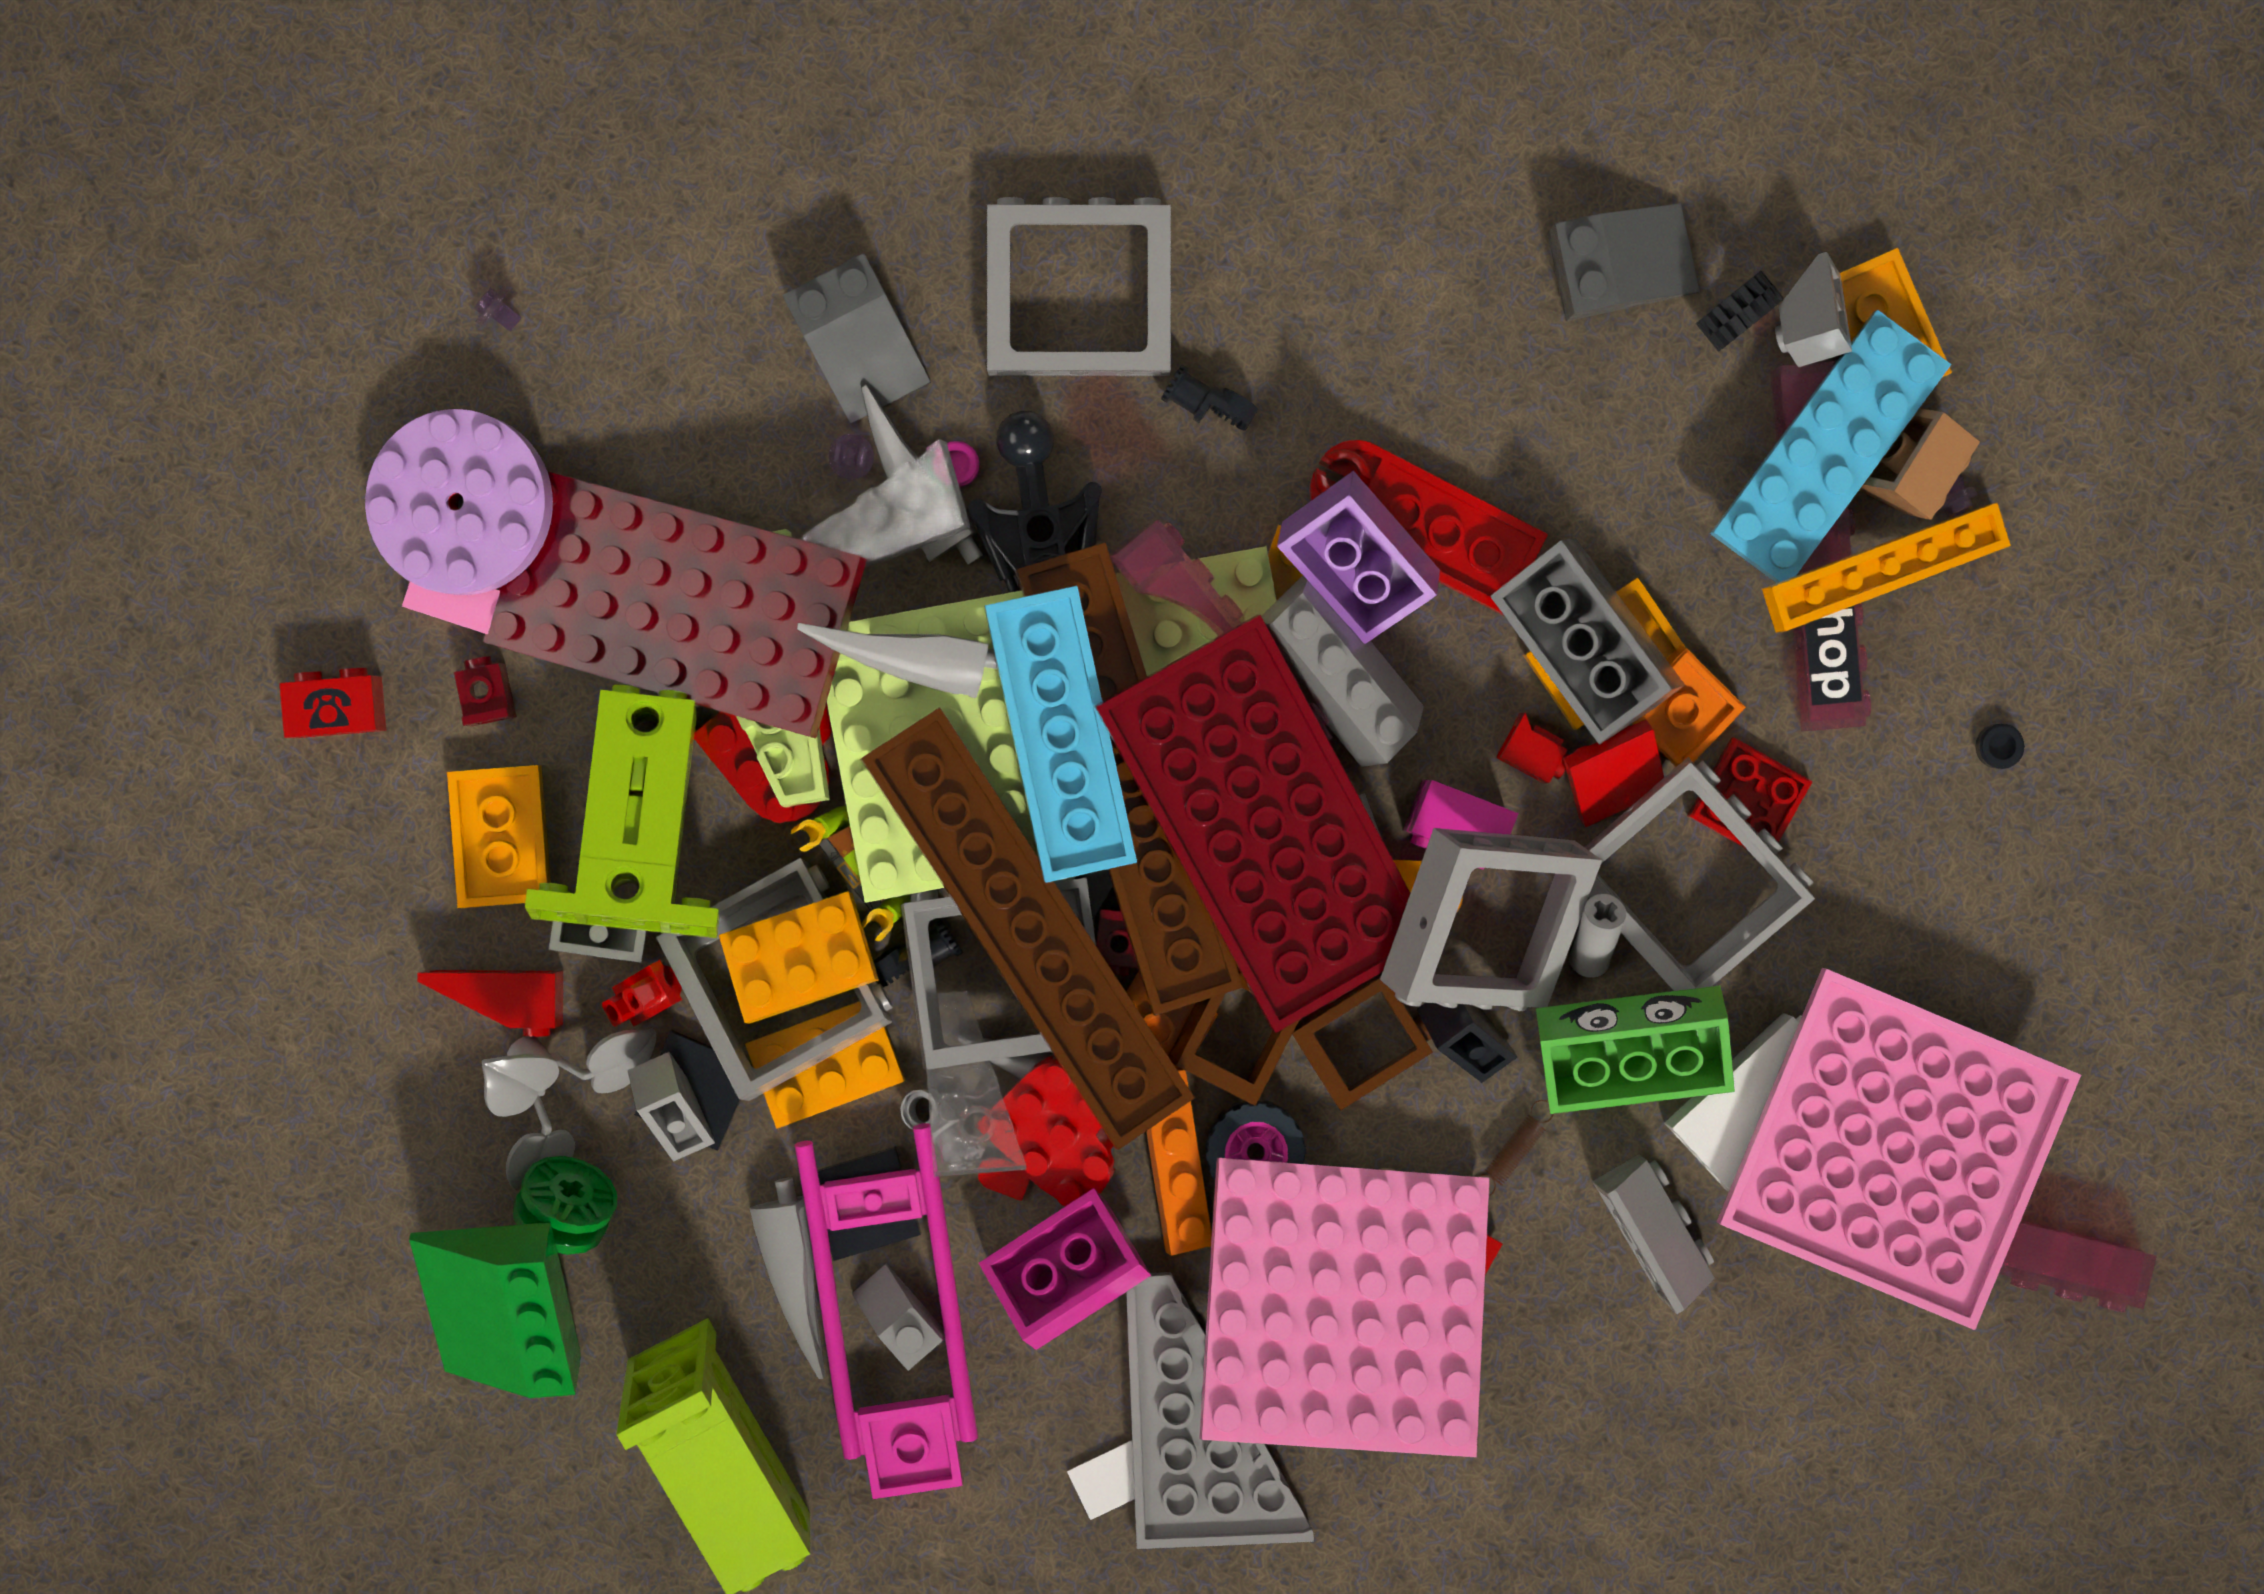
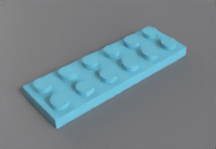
M1879 310L1871 314L1851 341L1852 352L1840 356L1710 533L1776 583L1797 575L1952 365Z
M1074 586L985 605V613L1044 882L1047 883L1137 863L1110 735L1094 708L1095 705L1102 702L1078 587Z

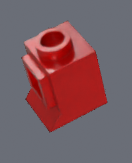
M1523 712L1517 716L1495 758L1541 783L1549 784L1553 777L1557 780L1561 778L1566 770L1563 758L1569 754L1566 753L1568 749L1561 746L1564 741L1563 739L1537 725H1531L1530 727L1526 712Z

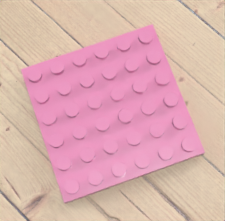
M1822 968L1716 1222L1975 1330L2081 1075L1831 970Z
M1217 1158L1199 1439L1477 1457L1489 1178Z

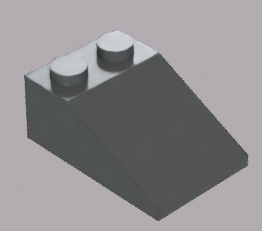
M1681 203L1600 213L1558 222L1547 233L1566 321L1700 292Z
M864 253L782 295L850 424L868 416L862 393V387L868 385L883 408L931 383Z

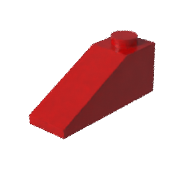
M425 970L417 973V982L508 1028H523V1036H550V1028H557L563 1025V970Z

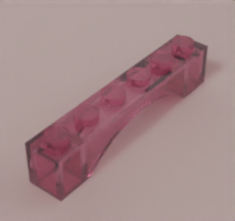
M1159 519L1150 521L1110 554L1111 561L1137 593L1159 597L1185 608L1204 621L1218 636L1241 624L1239 619L1243 616L1240 608L1228 595L1225 594L1222 598L1210 584L1214 580L1212 573L1198 558L1191 561L1181 548L1185 544L1183 537L1171 523L1166 522L1163 525ZM1311 702L1309 706L1329 741L1332 735L1325 728L1329 724V720L1320 708Z

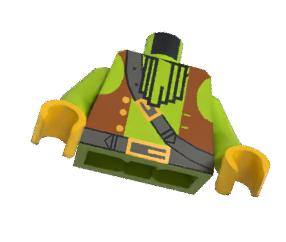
M838 806L814 820H805L792 828L791 834L804 830L810 837V842L799 849L805 852L819 845L864 902L847 806ZM910 894L864 902L871 912L862 921V927L864 928L870 921H875L882 928V932L875 941L883 940L891 931L893 923L902 916L901 904L911 902Z

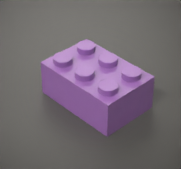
M1354 471L1282 521L1277 547L1364 644L1437 596L1440 569Z

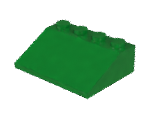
M551 1222L410 1233L409 1242L445 1372L527 1398L576 1394L581 1352Z

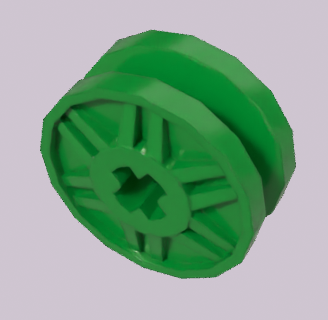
M567 1156L545 1157L533 1163L526 1172L522 1181V1188L513 1203V1219L516 1225L551 1222L557 1253L566 1255L586 1253L597 1247L605 1236L609 1221L617 1208V1191L611 1179L599 1168L581 1159Z

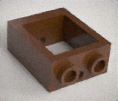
M1238 969L1243 989L1251 992L1240 970ZM1226 993L1196 1002L1168 1056L1169 1059L1176 1066L1256 1106L1299 1020L1277 1033L1272 1031L1248 1080L1195 1053Z
M1382 973L1362 983L1300 1022L1292 1033L1340 1111L1433 1053L1427 1043L1432 1038L1420 1015L1413 1019L1411 1018L1403 1003L1395 998V992L1380 980ZM1381 992L1414 1044V1047L1347 1088L1313 1033L1373 995Z

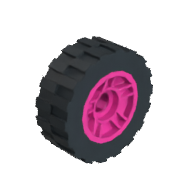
M1258 1101L1256 1106L1249 1102L1235 1103L1227 1111L1223 1110L1209 1129L1205 1145L1209 1171L1215 1179L1217 1158L1306 1164L1304 1161L1305 1154H1307L1304 1136L1295 1119L1285 1109L1274 1105L1272 1102ZM1253 1143L1261 1144L1264 1147V1156L1262 1158L1250 1159L1247 1155L1248 1147Z

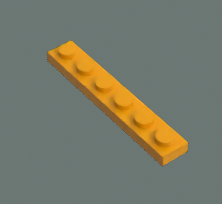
M1993 503L1762 588L1775 632H1785L2011 546L1998 503Z

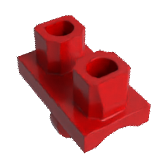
M658 960L613 986L612 989L615 996L604 1001L602 1008L614 1027L627 1020H630L633 1027L681 1001L680 993L682 987L673 969L663 965Z

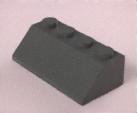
M1576 538L1559 541L1490 596L1598 744L1603 743L1643 717L1685 686Z

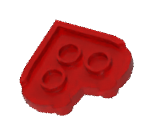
M827 702L819 727L822 746L833 733ZM720 711L695 732L694 740L746 804L761 817L776 823L799 821L814 813L823 802L819 801L791 807L781 806L757 759V753L746 731L742 729L735 715ZM824 756L826 776L829 787V764Z
M1049 1056L1035 1064L974 1126L1040 1189L1056 1198L1065 1207L1093 1188L1101 1194L1115 1173V1168H1113L1114 1159L1111 1153L1113 1144L1058 1060L1053 1059V1056Z

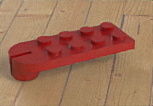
M1348 440L1341 442L1329 449L1318 463L1342 477L1354 471L1440 569L1439 583L1503 616L1504 614L1490 596L1535 561L1548 536L1547 533L1367 441ZM1317 468L1310 481L1309 494L1311 501L1337 483L1327 478L1326 473Z

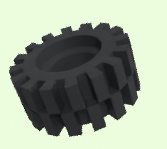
M1761 270L1695 324L1719 352L1785 298Z

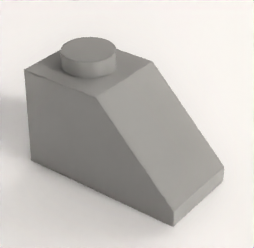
M1824 252L1816 256L1779 305L1781 325L1775 327L1776 339L1781 352H1789L1798 367L1852 352L1841 275L1829 254Z
M553 921L549 950L642 963L646 931Z
M670 1052L627 1070L636 1110L673 1162L715 1143L688 1078Z
M887 1263L852 1292L853 1297L877 1336L908 1371L943 1341L944 1328Z

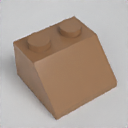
M1919 408L1859 491L1903 514L1931 520L1935 513L1944 505L1947 494L1960 473L1969 465L1971 456L1980 441L1944 412Z

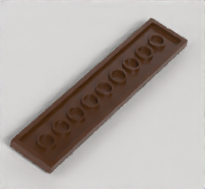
M1106 542L1016 569L1023 597L1074 586L1078 587L1102 701L1147 677ZM1111 739L1137 863L1110 868L1108 871L1153 1015L1156 1016L1243 988L1235 961Z
M939 707L860 759L1115 1149H1121L1195 1098L1054 881L1044 882L1039 858L941 708Z

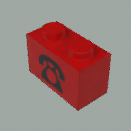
M367 668L340 669V678L322 679L321 671L294 673V682L279 683L284 738H307L387 731L382 677L368 675Z

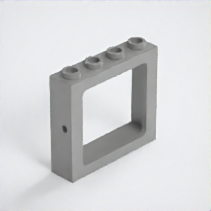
M1004 197L997 199V205H987L988 375L1170 376L1171 205H1161V199L1150 197L1134 199V205H1116L1115 199L1106 197L1091 198L1088 200V205H1070V199L1062 197L1043 199V205H1024V199ZM1016 225L1144 226L1148 233V344L1146 349L1141 352H1017L1013 350L1010 345L1011 229Z
M1689 757L1585 846L1587 850L1602 859L1603 863L1682 793L1690 790L1694 791L1776 880L1777 889L1772 895L1691 964L1681 965L1597 873L1589 898L1598 894H1609L1618 898L1623 903L1626 909V919L1621 933L1674 991L1713 986L1815 899L1808 889L1814 882L1796 862L1788 867L1777 855L1783 848L1765 828L1757 833L1746 821L1752 815L1746 806L1734 794L1726 799L1715 787L1721 781L1716 773L1703 760L1698 765H1695Z
M1434 828L1380 980L1395 992L1397 1000L1411 1006H1421L1422 1002L1437 1003L1448 1008H1455L1458 1004H1470L1481 1009H1492V1006H1507L1518 1011H1525L1527 1007H1548L1602 859L1575 840ZM1476 868L1555 873L1517 978L1435 974L1471 872Z
M802 858L712 906L711 908L719 909L717 938L663 933L656 937L739 1099L746 1101L756 1098L892 1023L887 1011L893 1008V1005L881 984L873 986L872 983L854 988L861 1002V1010L858 1014L760 1068L755 1069L750 1065L696 960V955L700 949L720 939V934L738 929L796 896H804L809 904L826 899L827 896L824 891L829 889L830 885L818 864L811 867Z
M1074 877L1054 881L1096 945L1087 878L1074 879ZM937 890L910 894L911 902L901 904L923 1069L928 1070L1051 1051L1040 1033L949 1046L944 1042L928 924L935 918L962 914L951 897L938 898Z

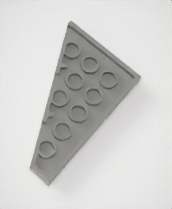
M1150 1273V1277L1126 1292L1137 1549L1314 1542L1313 1529L1266 1444L1199 1439L1206 1335L1172 1273Z

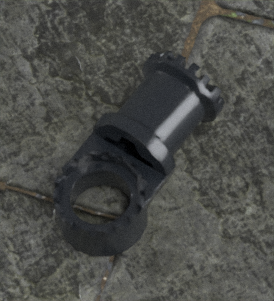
M1181 365L1173 378L1176 381L1173 379L1170 381L1173 387L1168 385L1161 397V400L1167 403L1171 400L1194 414L1193 420L1198 423L1201 422L1210 408L1216 415L1218 413L1220 418L1223 415L1227 416L1225 421L1230 418L1232 420L1231 425L1234 426L1237 423L1236 428L1242 431H1246L1259 410L1249 400L1228 388L1222 390L1216 385L1210 388L1188 374V368L1184 365Z
M942 920L937 921L935 929L928 933L933 968L954 954L958 957L963 953L956 939L951 941L954 936L952 934L947 936L950 931ZM906 943L902 946L896 945L873 961L879 979L875 981L877 985L881 984L884 988L889 985L886 982L887 980L891 984L894 982L892 977L899 979V975H904L906 970H910Z

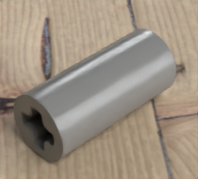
M1598 894L1586 902L1569 954L1571 967L1582 976H1601L1607 971L1626 919L1625 906L1618 898L1612 895Z

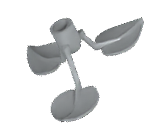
M653 1028L648 1030H623L603 1038L593 1047L587 1057L586 1065L588 1069H581L565 1060L559 1052L550 1055L537 1037L529 1036L515 1041L509 1048L507 1056L482 1060L484 1099L488 1109L494 1115L507 1117L522 1113L534 1104L542 1125L541 1134L530 1133L524 1135L515 1143L508 1155L506 1176L509 1184L514 1189L519 1190L522 1188L523 1178L533 1163L545 1157H572L574 1154L575 1141L568 1131L556 1130L551 1132L552 1126L540 1097L556 1081L559 1075L558 1066L583 1080L591 1079V1086L597 1093H610L620 1090L630 1084L627 1070L649 1061L656 1043V1032Z

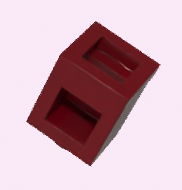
M491 656L463 661L465 670L454 672L463 717H461L463 726L473 727L517 717L506 664H492ZM483 681L488 687V693L485 697L479 699L475 696L474 686L476 683Z
M1101 907L1096 947L1115 975L1129 976L1130 968H1138L1121 910ZM1116 935H1123L1128 939V947L1122 952H1117L1111 947V939Z

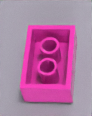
M1094 1188L978 1263L1020 1337L1036 1350L1151 1276L1108 1202Z

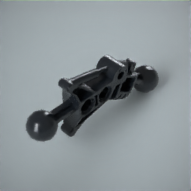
M1018 411L1006 417L999 426L996 439L1000 455L1009 464L1016 466L1022 510H999L980 499L971 501L968 507V513L975 523L1000 582L1004 580L1009 593L1020 591L1013 577L1017 578L1016 569L1065 555V546L1078 528L1077 551L1096 545L1099 498L1102 488L1096 482H1089L1075 498L1058 505L1049 506L1043 462L1049 457L1054 447V434L1047 420L1033 411ZM1043 518L1049 522L1052 528V535L1047 541L1037 542L1030 538L1027 533V524L1031 519Z

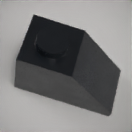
M1426 1002L1417 1008L1436 1048L1481 1083L1517 1058L1515 1051L1481 1008L1470 1004H1458L1455 1008H1448L1437 1003Z

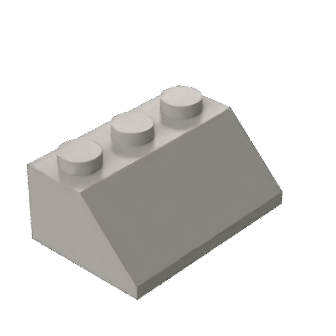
M1637 1155L1592 1182L1657 1295L1672 1311L1678 1314L1685 1310L1715 1279L1708 1267L1714 1263V1260L1703 1241L1698 1239L1694 1242L1686 1226L1692 1222L1678 1199L1671 1203L1663 1187L1668 1185L1669 1182L1659 1164L1655 1160L1648 1163L1641 1155Z

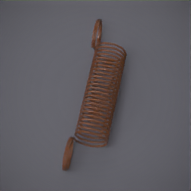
M1538 1100V1101H1536L1534 1104H1536V1103L1539 1102V1101H1546V1102H1548V1101H1547V1100ZM1554 1114L1545 1122H1540L1527 1115V1120L1524 1119L1526 1123L1522 1122L1525 1126L1520 1124L1521 1127L1516 1129L1518 1132L1515 1131L1517 1135L1513 1134L1511 1136L1512 1139L1509 1138L1510 1141H1507L1509 1144L1505 1143L1504 1148H1502L1503 1151L1500 1150L1501 1153H1498L1500 1156L1496 1155L1494 1157L1495 1160H1492L1494 1163L1491 1162L1492 1165L1489 1164V1167L1485 1169L1488 1174L1477 1176H1488L1494 1181V1190L1489 1196L1496 1189L1495 1181L1503 1186L1501 1182H1505L1502 1179L1507 1181L1503 1176L1508 1179V1176H1511L1509 1173L1512 1174L1510 1170L1514 1172L1511 1167L1516 1169L1518 1167L1517 1164H1520L1518 1161L1522 1162L1519 1158L1523 1160L1524 1154L1527 1155L1525 1151L1529 1153L1526 1148L1531 1150L1527 1145L1533 1148L1532 1145H1535L1533 1142L1537 1143L1534 1139L1538 1141L1535 1136L1540 1138L1542 1136L1541 1133H1544L1542 1130L1546 1131L1538 1123L1549 1122Z

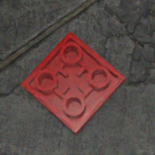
M1646 719L1632 726H1627L1601 744L1596 742L1590 746L1580 747L1574 753L1563 758L1578 816L1585 827L1631 807L1664 778L1654 730Z
M1731 737L1713 769L1721 779L1715 787L1726 799L1734 794L1752 814L1746 821L1757 833L1765 828L1778 843L1813 782L1735 737ZM1698 796L1687 816L1746 849Z

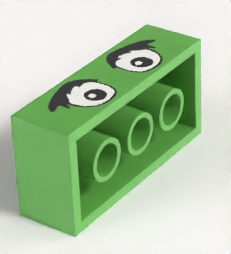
M1720 985L1536 1008L1550 1114L1735 1092L1728 1016Z

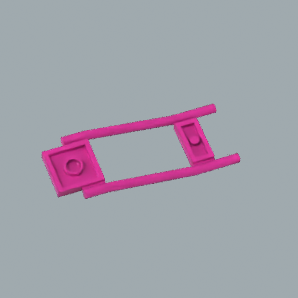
M929 1123L913 1126L920 1169L917 1171L916 1169L888 1172L827 1181L825 1184L820 1185L813 1142L808 1140L800 1141L794 1145L810 1233L844 1459L851 1460L865 1455L873 1499L963 1486L957 1441L972 1442L978 1439L945 1209L932 1129ZM922 1215H927L954 1397L942 1395L861 1407L859 1411H854L827 1229L835 1231L922 1218Z

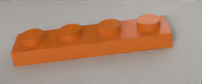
M1177 1067V1071L1188 1086L1186 1070ZM1190 1101L1146 1131L1165 1252L1171 1256L1209 1247L1212 1242V1231Z

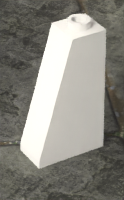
M1782 1013L1732 1060L1735 1092L1692 1097L1664 1123L1728 1192L1798 1027L1801 1015L1795 1019L1793 1016Z

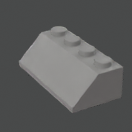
M1304 576L1296 581L1261 616L1307 702L1361 767L1388 763L1417 733L1424 709L1423 704L1371 641L1364 644Z

